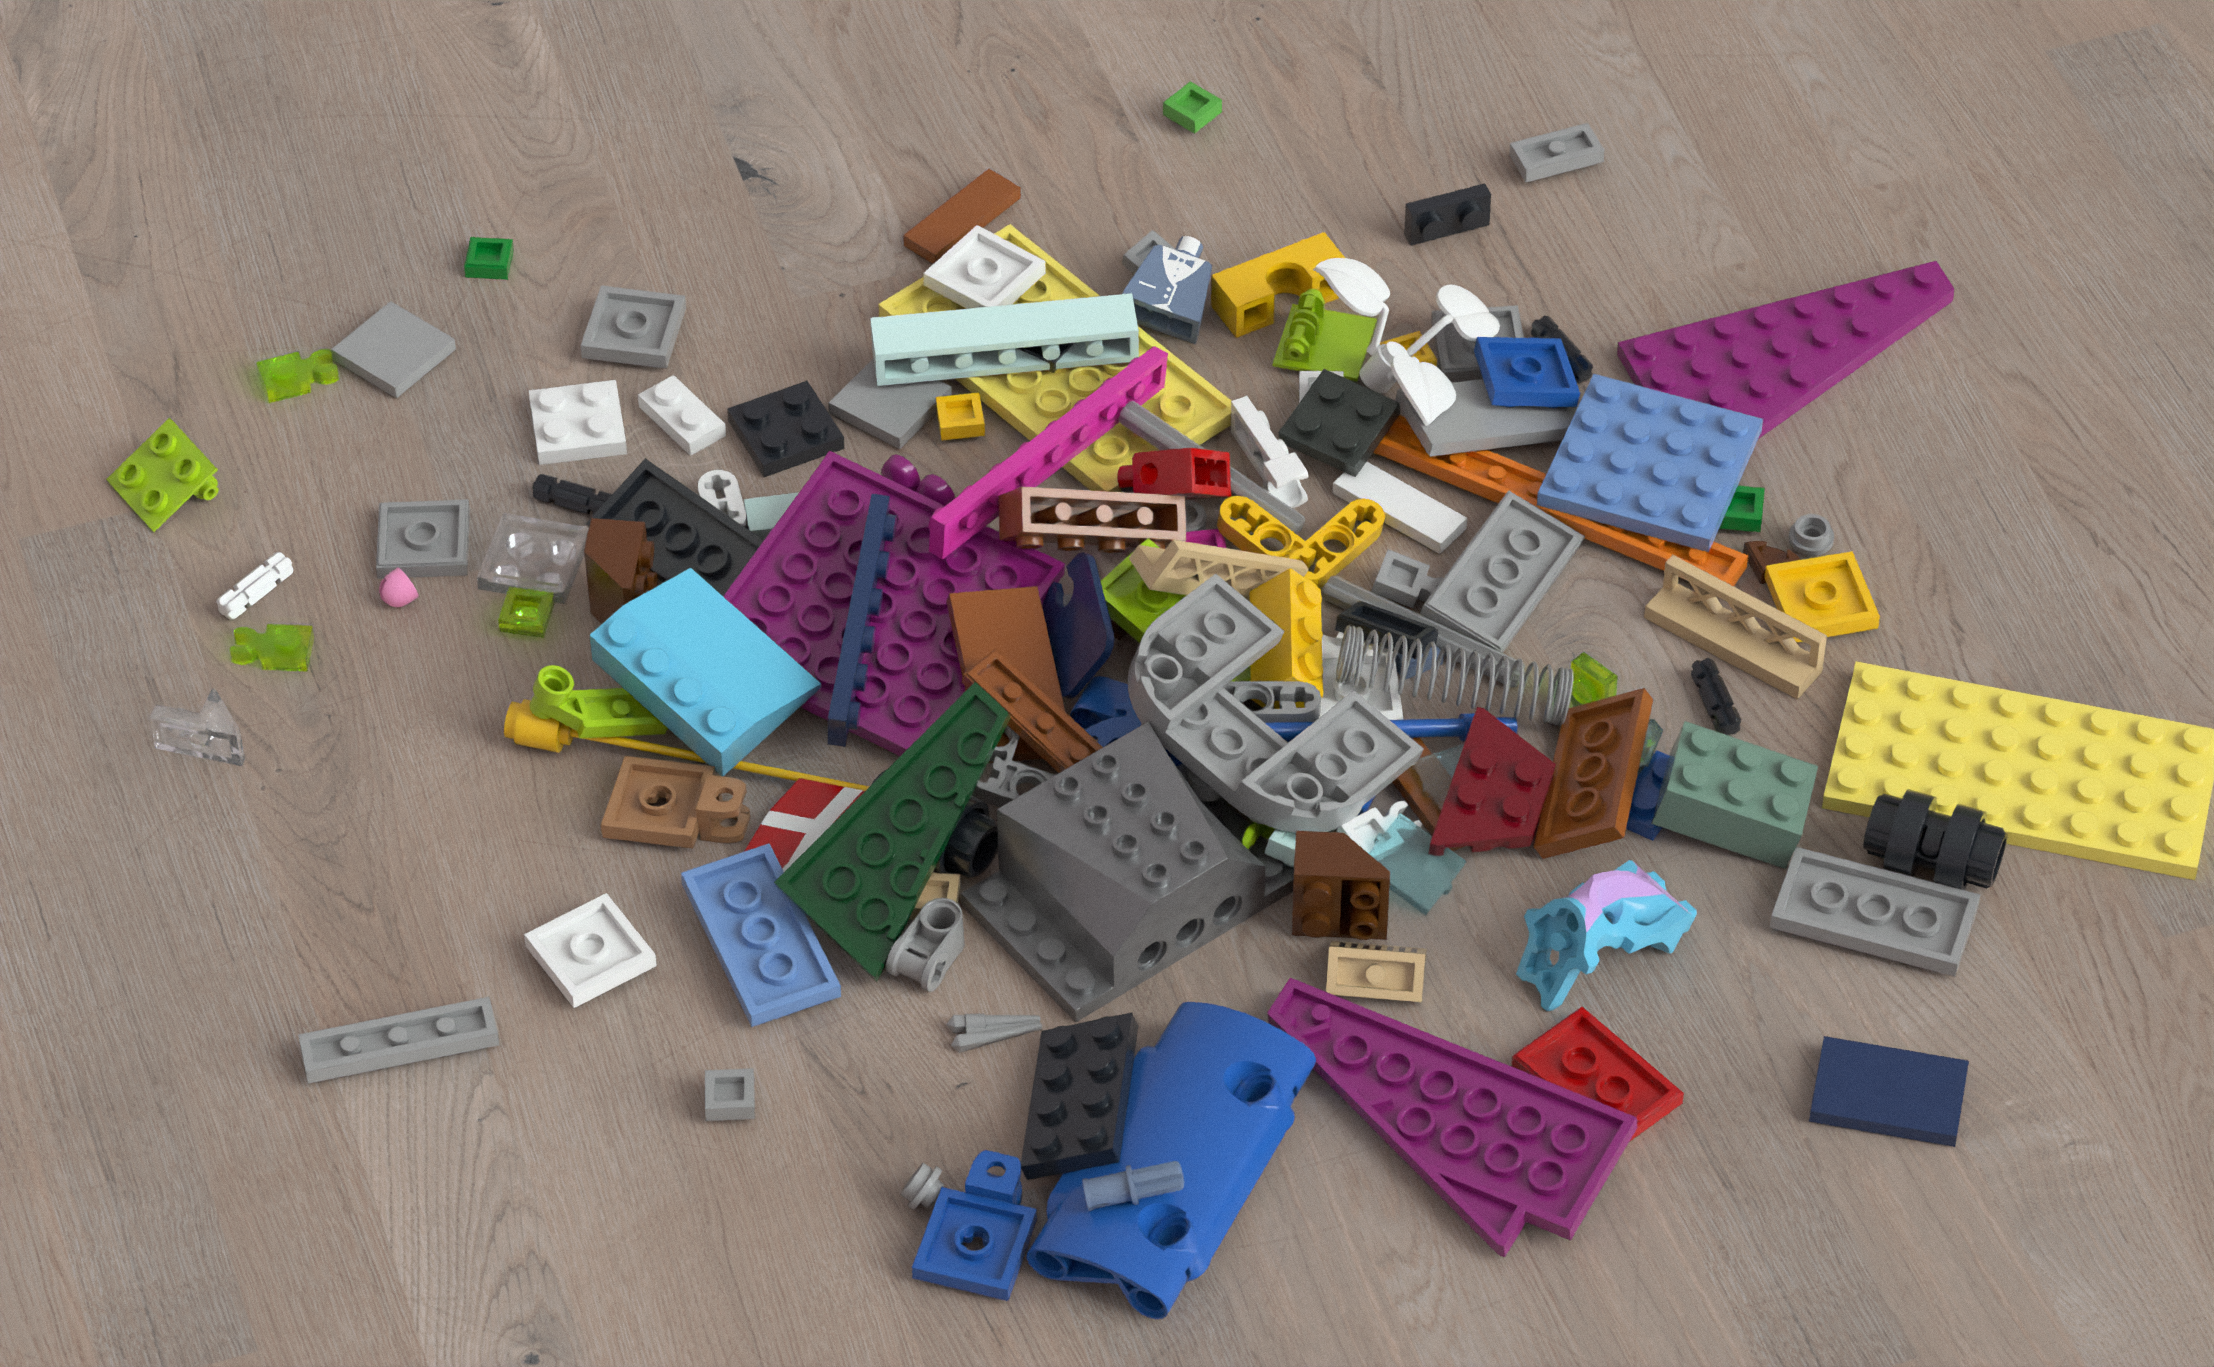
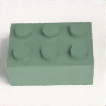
M1684 721L1668 757L1651 824L1786 869L1803 833L1818 766Z

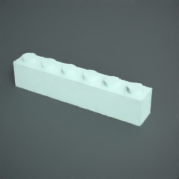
M1132 293L870 318L877 386L1050 370V363L1017 349L1023 347L1041 346L1043 357L1046 360H1055L1060 356L1059 344L1074 343L1057 361L1056 369L1126 363L1136 357L1139 358V330Z

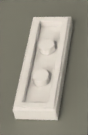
M1369 462L1365 463L1356 477L1344 472L1333 482L1334 495L1349 503L1363 498L1373 500L1384 510V523L1439 554L1467 529V517Z

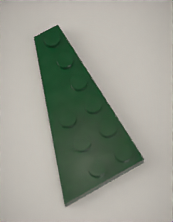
M976 682L774 882L776 887L876 982L886 965L892 946L901 936L1010 720L1009 712Z

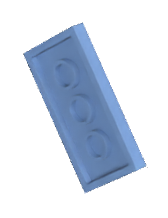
M770 844L681 873L682 886L751 1027L841 997V985L806 915L774 883L784 871Z

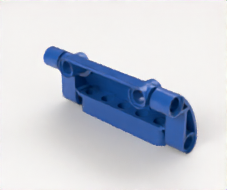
M1183 1002L1176 1010L1155 1046L1141 1048L1134 1058L1120 1162L1062 1174L1047 1202L1048 1220L1027 1252L1026 1258L1029 1265L1037 1273L1048 1279L1118 1284L1128 1302L1140 1314L1156 1320L1165 1318L1185 1284L1201 1276L1209 1267L1213 1255L1286 1131L1292 1126L1295 1120V1113L1291 1105L1316 1063L1315 1055L1311 1049L1277 1027L1246 1013L1209 1003ZM1173 1161L1179 1162L1184 1177V1188L1182 1190L1141 1198L1138 1205H1134L1133 1201L1089 1211L1082 1179L1126 1171V1166L1131 1165L1132 1170Z

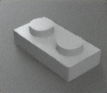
M1585 123L1510 143L1509 156L1524 181L1530 182L1603 163L1605 150L1589 124Z

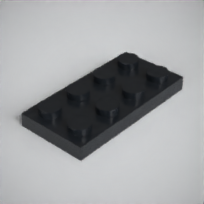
M646 458L591 517L596 519L645 522L647 541H654V562L650 572H657V579L664 583L691 568L722 596L725 595L764 541ZM591 519L586 523L588 527L590 526Z
M1132 1012L1041 1031L1021 1157V1170L1027 1180L1120 1162L1139 1027Z

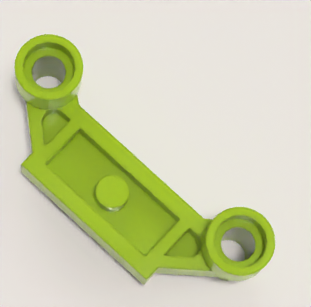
M549 665L543 667L533 684L534 695L530 702L531 712L538 718H553L576 730L579 739L665 734L668 729L624 688L572 690L574 687L573 677L566 669L560 666Z

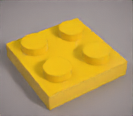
M1853 551L1766 566L1764 578L1775 606L1781 612L1822 632L1827 637L1878 629L1880 615ZM1793 637L1796 642H1802L1801 640Z

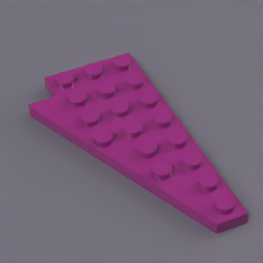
M1933 261L1618 342L1617 356L1634 385L1763 419L1762 431L1759 436L1761 438L1953 302L1955 289L1938 262Z
M1289 978L1267 1012L1268 1023L1309 1047L1316 1058L1313 1069L1502 1257H1506L1526 1222L1571 1241L1637 1130V1117L1293 978Z

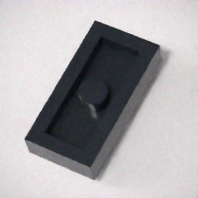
M1483 183L1406 203L1404 235L1410 246L1490 225L1491 193Z

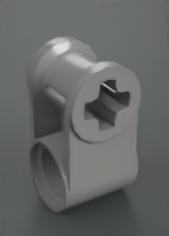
M936 898L928 901L906 932L892 946L886 962L887 973L893 976L903 974L920 982L922 989L929 992L934 991L940 985L946 971L965 946L963 916L959 904L947 898Z

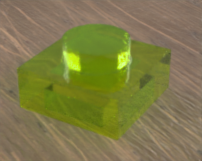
M509 587L498 618L499 632L544 638L555 605L553 592Z
M1585 652L1571 661V669L1574 672L1572 695L1578 702L1586 704L1616 696L1618 681L1616 674Z

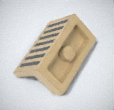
M1331 941L1328 956L1326 992L1340 996L1422 1002L1427 949Z

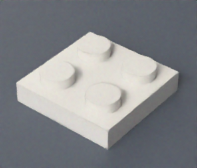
M978 225L923 273L924 286L967 309L1012 305L1046 274L1044 260Z
M616 380L529 390L539 465L627 454Z
M607 893L524 934L526 948L573 1008L657 966L656 955Z

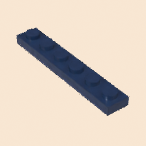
M871 495L828 714V745L846 747L849 729L857 730L859 726L861 702H855L857 691L865 692L868 664H862L864 653L872 654L876 627L869 626L871 615H880L883 589H878L877 583L878 578H887L890 552L884 551L886 541L894 542L897 525V515L889 514L890 496Z

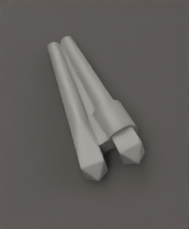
M984 1013L953 1015L946 1024L953 1033L965 1032V1034L956 1035L951 1044L959 1053L1042 1029L1039 1015H985Z

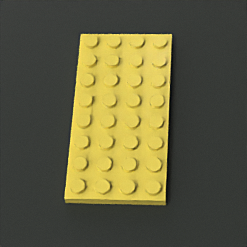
M1011 224L995 233V235L1045 261L1046 274L1013 304L1100 296ZM924 277L878 304L879 317L967 309L924 286ZM1138 326L1139 357L1153 346L1168 353L1165 387L1141 406L1198 445L1231 426V400ZM1130 362L1057 369L1054 373L1048 370L956 378V380L971 393H979L982 402L1031 441L1044 431L1050 422L1061 418L1079 400L1087 398L1100 388L1106 379L1113 378L1126 368ZM1119 422L1062 468L1091 491L1122 492L1117 481V473L1120 466L1132 465L1134 453L1159 451V449Z
M1856 661L1823 796L1822 808L1870 817L1874 803L1879 795L1885 793L1903 798L1906 790L1911 789L1935 796L1937 798L1936 812L1952 816L1958 803L1986 811V823L2001 827L2008 833L2006 844L2195 880L2214 782V729Z

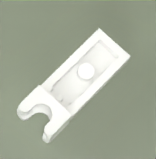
M1248 396L1231 401V433L1263 479V489L1291 508L1304 504L1308 501V497L1300 480L1307 479L1309 476L1296 453L1289 454L1284 441L1276 439L1270 430L1265 413L1262 410L1257 411Z

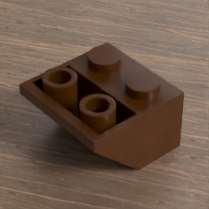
M591 518L584 549L590 613L603 624L623 605L657 587V572H650L654 562V541H647L645 522Z
M1296 830L1292 935L1309 936L1312 938L1336 937L1356 938L1359 940H1387L1390 871L1345 833Z

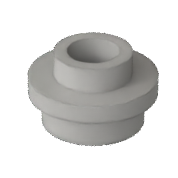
M1806 514L1799 517L1790 528L1789 543L1793 549L1801 554L1817 556L1828 552L1832 548L1834 532L1830 523L1824 517L1816 514Z
M924 1162L919 1166L900 1193L901 1196L909 1201L907 1204L909 1208L914 1210L920 1203L926 1208L930 1206L939 1194L941 1187L944 1186V1183L938 1180L942 1169L937 1166L932 1169Z

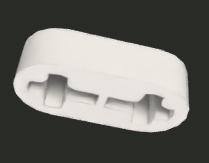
M713 470L701 476L698 481V495L747 528L746 511L735 476L724 470ZM715 490H721L724 498L717 499Z

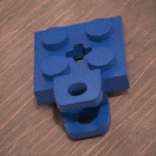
M984 1150L977 1155L972 1163L965 1182V1192L941 1187L912 1265L913 1279L1009 1301L1037 1222V1209L1021 1205V1163L1017 1157ZM999 1166L1005 1170L1003 1176H997L987 1171L991 1167ZM974 1237H981L985 1247L977 1251H971L962 1243H971Z

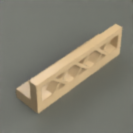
M1172 540L1166 549L1138 545L1129 557L1150 590L1188 595L1216 573L1249 602V592L1287 569L1291 568L1303 577L1309 570L1302 560L1179 540Z
M1672 555L1665 562L1663 588L1645 606L1644 618L1797 700L1822 673L1827 635L1675 555ZM1681 577L1689 581L1695 592L1678 584V578ZM1716 597L1727 601L1733 612L1722 607ZM1755 617L1765 621L1772 632L1762 628ZM1793 637L1811 645L1810 652L1800 648Z

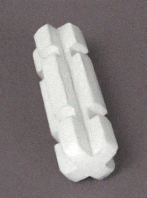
M281 552L274 553L264 561L265 567L259 565L233 586L235 591L229 589L217 599L219 612L229 620L236 619L246 611L245 605L251 607L277 586L276 580L278 583H281L293 573L291 560Z

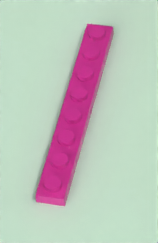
M1153 346L1139 358L1132 359L1121 372L1113 378L1106 379L1100 388L1087 398L1079 400L1061 418L1050 422L1044 431L1031 441L1024 442L1005 461L994 465L988 474L975 484L967 486L958 497L945 507L938 508L931 516L928 525L930 530L929 552L943 560L999 516V495L1019 487H1037L1117 425L1120 412L1129 401H1135L1139 405H1143L1165 387L1168 353Z

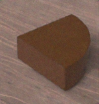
M1765 541L1744 542L1743 554L1748 555V563L1760 584L1766 583L1764 577L1767 565L1801 560L1793 551L1787 549V552L1769 547Z

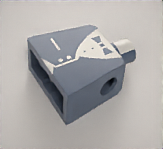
M1183 236L1179 239L1175 250L1162 245H1155L1122 293H1132L1137 324L1193 344L1197 343L1212 271V265L1209 262L1199 259L1203 251V245L1200 241L1193 237Z

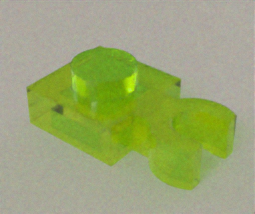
M330 349L317 350L306 359H301L299 351L256 362L258 376L269 403L311 393V383L316 382L327 385L339 380L337 365L333 364Z
M267 624L265 633H257L249 627L234 629L235 644L245 646L230 647L232 663L245 665L255 660H261L262 670L308 672L314 642L313 626Z

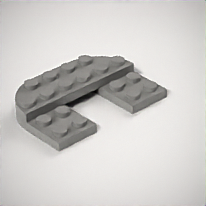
M1215 573L1159 616L1146 630L1133 657L1128 673V692L1133 709L1142 725L1146 722L1150 723L1165 749L1227 802L1247 815L1251 821L1295 833L1296 830L1325 832L1340 828L1357 817L1363 805L1417 762L1424 749L1355 690L1289 743L1223 688L1280 642L1285 631Z

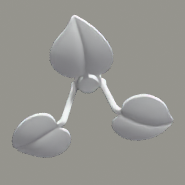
M1348 258L1328 259L1320 262L1313 269V271L1318 272L1326 279L1336 295L1353 311L1365 316H1376L1379 314L1372 343L1366 349L1372 356L1361 368L1360 378L1368 388L1381 394L1387 393L1397 381L1425 426L1431 424L1439 415L1452 406L1456 399V391L1450 380L1439 368L1431 363H1420L1416 357L1412 356L1440 330L1453 323L1463 338L1476 342L1477 337H1494L1500 328L1497 318L1489 313L1488 308L1473 293L1457 285H1445L1437 292L1436 302L1447 316L1441 318L1407 350L1399 343L1392 341L1380 345L1389 308L1384 302L1390 296L1389 288L1383 279L1367 265Z

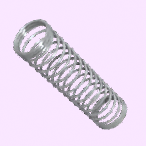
M1348 625L1344 631L1336 669L1337 683L1341 681L1342 684H1349L1351 682L1357 660L1354 685L1357 686L1359 684L1366 653L1374 635L1372 667L1368 686L1370 689L1373 688L1379 661L1388 639L1387 667L1383 687L1384 692L1388 690L1394 662L1403 641L1402 666L1398 687L1399 695L1402 694L1410 660L1417 645V665L1412 693L1413 697L1417 696L1423 668L1432 647V665L1427 693L1428 701L1432 698L1438 669L1445 650H1447L1442 703L1446 702L1453 670L1461 653V673L1456 705L1459 706L1461 704L1466 678L1473 658L1476 655L1471 709L1475 708L1481 679L1490 658V680L1485 710H1490L1496 680L1505 661L1504 689L1499 713L1502 715L1505 711L1511 681L1519 664V688L1514 711L1515 718L1519 716L1524 689L1534 666V687L1529 720L1531 721L1534 717L1539 690L1546 671L1549 670L1548 695L1543 722L1544 724L1549 722L1550 725L1554 724V726L1558 724L1559 727L1565 722L1573 689L1574 672L1572 669L1568 670V668L1560 667L1553 680V669L1550 664L1543 668L1539 676L1538 665L1533 661L1524 674V664L1521 659H1517L1510 670L1508 657L1503 656L1495 669L1494 655L1489 653L1484 658L1480 667V654L1478 650H1474L1466 663L1465 650L1463 647H1460L1455 652L1451 662V649L1448 644L1442 647L1437 658L1436 645L1434 641H1431L1422 656V644L1420 639L1417 638L1413 641L1407 655V639L1405 636H1401L1398 639L1393 651V639L1390 633L1385 634L1378 649V634L1376 630H1372L1369 633L1364 648V634L1361 627L1356 628L1355 626L1351 627Z

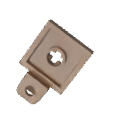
M625 756L601 822L603 838L692 849L694 848L698 833H700V839L703 841L719 843L742 841L751 818L750 809L743 805V800L747 793L746 784L736 778L716 776L715 766ZM722 793H729L733 797L729 801H723ZM659 798H666L667 801L662 806L649 805L650 803H656ZM729 818L737 821L731 827L720 825L723 820Z

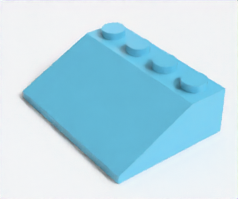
M691 568L626 603L590 634L592 660L709 766H715V771L721 776L726 775L821 688V683Z

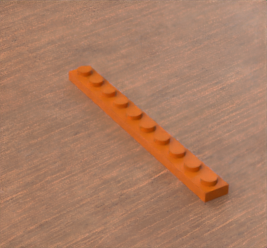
M1402 415L1398 416L1373 452L1498 504L1509 490L1585 536L1584 539L1663 571L1665 570V562L1672 555H1675L1718 579L1735 586L1747 568L1748 555L1714 541L1709 552L1538 506V491L1546 476L1545 473L1489 450L1429 457L1408 421Z

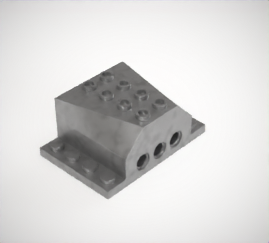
M1146 722L998 808L999 871L961 893V905L1075 1022H1078L1292 893L1294 867L1286 866L1282 861L1264 854L1268 841L1261 835L1247 849L1241 842L1250 824L1222 797L1215 801H1201L1187 782L1186 766L1182 763L1176 767L1150 723Z

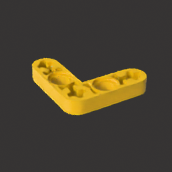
M1232 496L1225 499L1220 506L1217 527L1226 539L1242 551L1302 560L1308 569L1314 564L1316 559L1317 563L1314 573L1308 571L1304 578L1314 582L1321 589L1331 576H1336L1379 538L1384 524L1385 513L1383 508L1373 500L1356 499L1305 541L1253 500L1243 496ZM1356 519L1364 521L1356 528L1354 534L1352 530L1354 529ZM1266 538H1274L1280 541L1284 548L1280 551H1269L1261 545L1260 541ZM1331 539L1339 540L1347 549L1339 553L1331 552L1326 549L1323 542Z

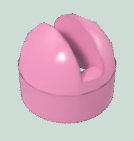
M396 568L387 574L380 583L379 593L381 599L392 607H403L419 597L414 585L400 568Z

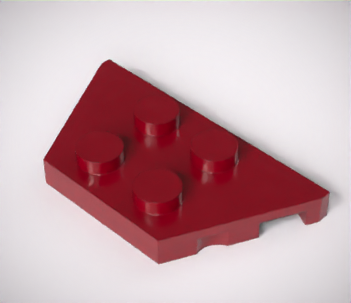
M1477 707L1438 818L1428 854L1443 856L1445 848L1470 846L1472 852L1490 851L1495 847H1505L1507 849L1530 847L1554 777L1556 764L1487 710Z

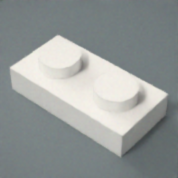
M674 375L638 394L639 407L690 456L726 436L725 423Z

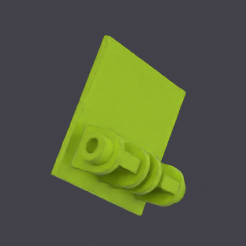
M1308 289L1300 295L1298 305L1292 304L1272 366L1296 371H1322L1323 369L1343 371L1344 378L1358 382L1359 373L1367 354L1366 349L1370 345L1377 319L1325 310V301L1322 293L1317 289Z
M170 417L106 479L153 532L193 494L199 499L211 500L216 497L219 491L217 487L218 481L213 476L218 469Z

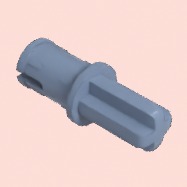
M1176 1161L1132 1170L1131 1165L1126 1166V1171L1082 1179L1089 1211L1133 1201L1134 1205H1138L1141 1198L1175 1192L1184 1188L1182 1168L1179 1162Z

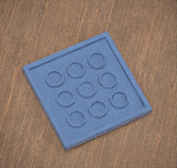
M1593 374L1538 491L1537 505L1709 552L1761 434L1763 419Z

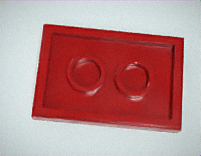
M1583 1006L1512 1056L1511 1067L1637 1117V1130L1630 1141L1683 1104L1684 1093Z

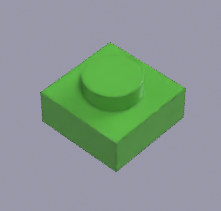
M1191 81L1163 102V115L1194 134L1222 113V99Z

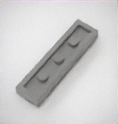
M490 997L298 1034L308 1084L500 1045Z

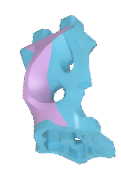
M1628 860L1614 871L1592 875L1586 883L1582 882L1566 897L1554 899L1540 909H1527L1524 918L1529 930V938L1516 975L1522 981L1534 984L1541 995V1007L1547 1012L1552 1011L1562 1005L1580 971L1590 974L1596 969L1600 961L1597 954L1599 949L1605 946H1610L1612 949L1621 947L1630 954L1650 945L1653 948L1671 954L1682 934L1689 931L1697 915V910L1686 900H1675L1666 891L1665 881L1655 872L1646 873L1634 861ZM1552 949L1559 951V959L1555 965L1550 960Z

